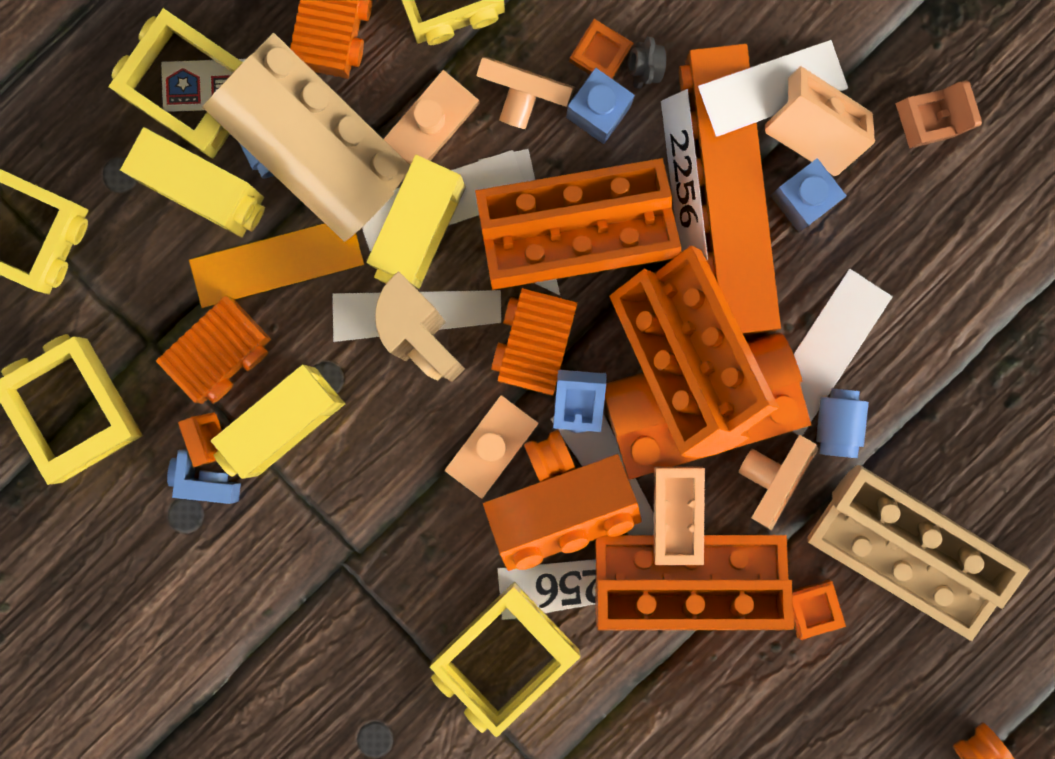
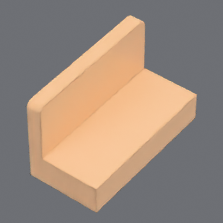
M802 66L788 78V102L765 124L766 134L811 162L818 158L826 170L833 176L839 175L875 143L873 113Z

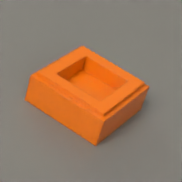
M593 19L570 56L569 62L589 75L597 68L613 79L634 43L596 19Z
M215 412L179 421L178 424L193 468L217 462L214 454L218 449L211 442L222 431L217 414Z
M825 580L792 590L794 627L800 640L846 627L833 581Z

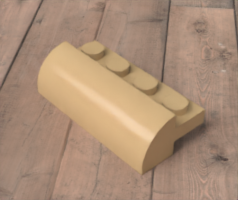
M275 33L250 55L202 106L205 111L344 242L357 233L394 195L393 191L404 180L410 167L383 138Z
M398 271L386 283L376 304L375 323L381 342L389 353L404 361L411 358L428 377L430 376L438 381L443 376L453 382L465 368L433 336L446 322L436 308Z
M861 465L852 468L832 492V501L807 537L808 543L970 641H973L997 606L1001 609L1004 608L1030 571L1029 567Z

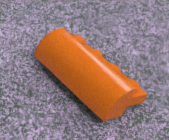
M663 158L475 190L492 290L674 259L681 253V243L672 210V195Z
M690 245L656 273L643 269L609 296L681 456L701 458L730 450L750 439L748 429L779 409L701 249Z
M780 332L747 341L779 409L748 429L750 439L734 448L811 426L800 382L803 381L788 341ZM644 373L606 383L604 404L628 480L654 473V467H674L701 459L680 455Z
M606 535L595 539V608L597 630L794 629L792 580L788 578L786 535H704V565H655L654 535H620L615 537Z

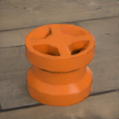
M559 429L550 432L548 438L539 443L530 441L524 444L539 482L576 469Z
M983 722L975 728V735L970 739L959 740L953 744V748L961 759H1014L999 737Z

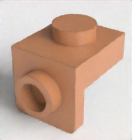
M968 80L957 82L943 90L908 97L895 103L909 148L950 139L982 124L975 97Z

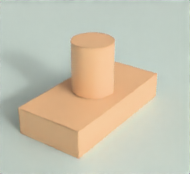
M482 57L476 75L510 87L499 121L522 129L527 127L536 97L567 107L575 90L574 86L489 57Z
M443 70L386 135L384 140L409 165H411L415 154L431 161L480 104L479 100Z
M501 395L444 471L483 499L539 423Z
M799 435L782 465L751 449L740 467L739 474L767 489L751 517L755 522L772 531L818 451L817 444Z
M654 467L655 565H704L705 468Z

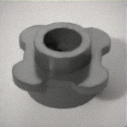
M647 36L644 43L637 42L636 46L632 48L628 59V71L630 76H634L633 84L635 88L641 89L643 83H660L666 69V51L663 45H655L653 37Z

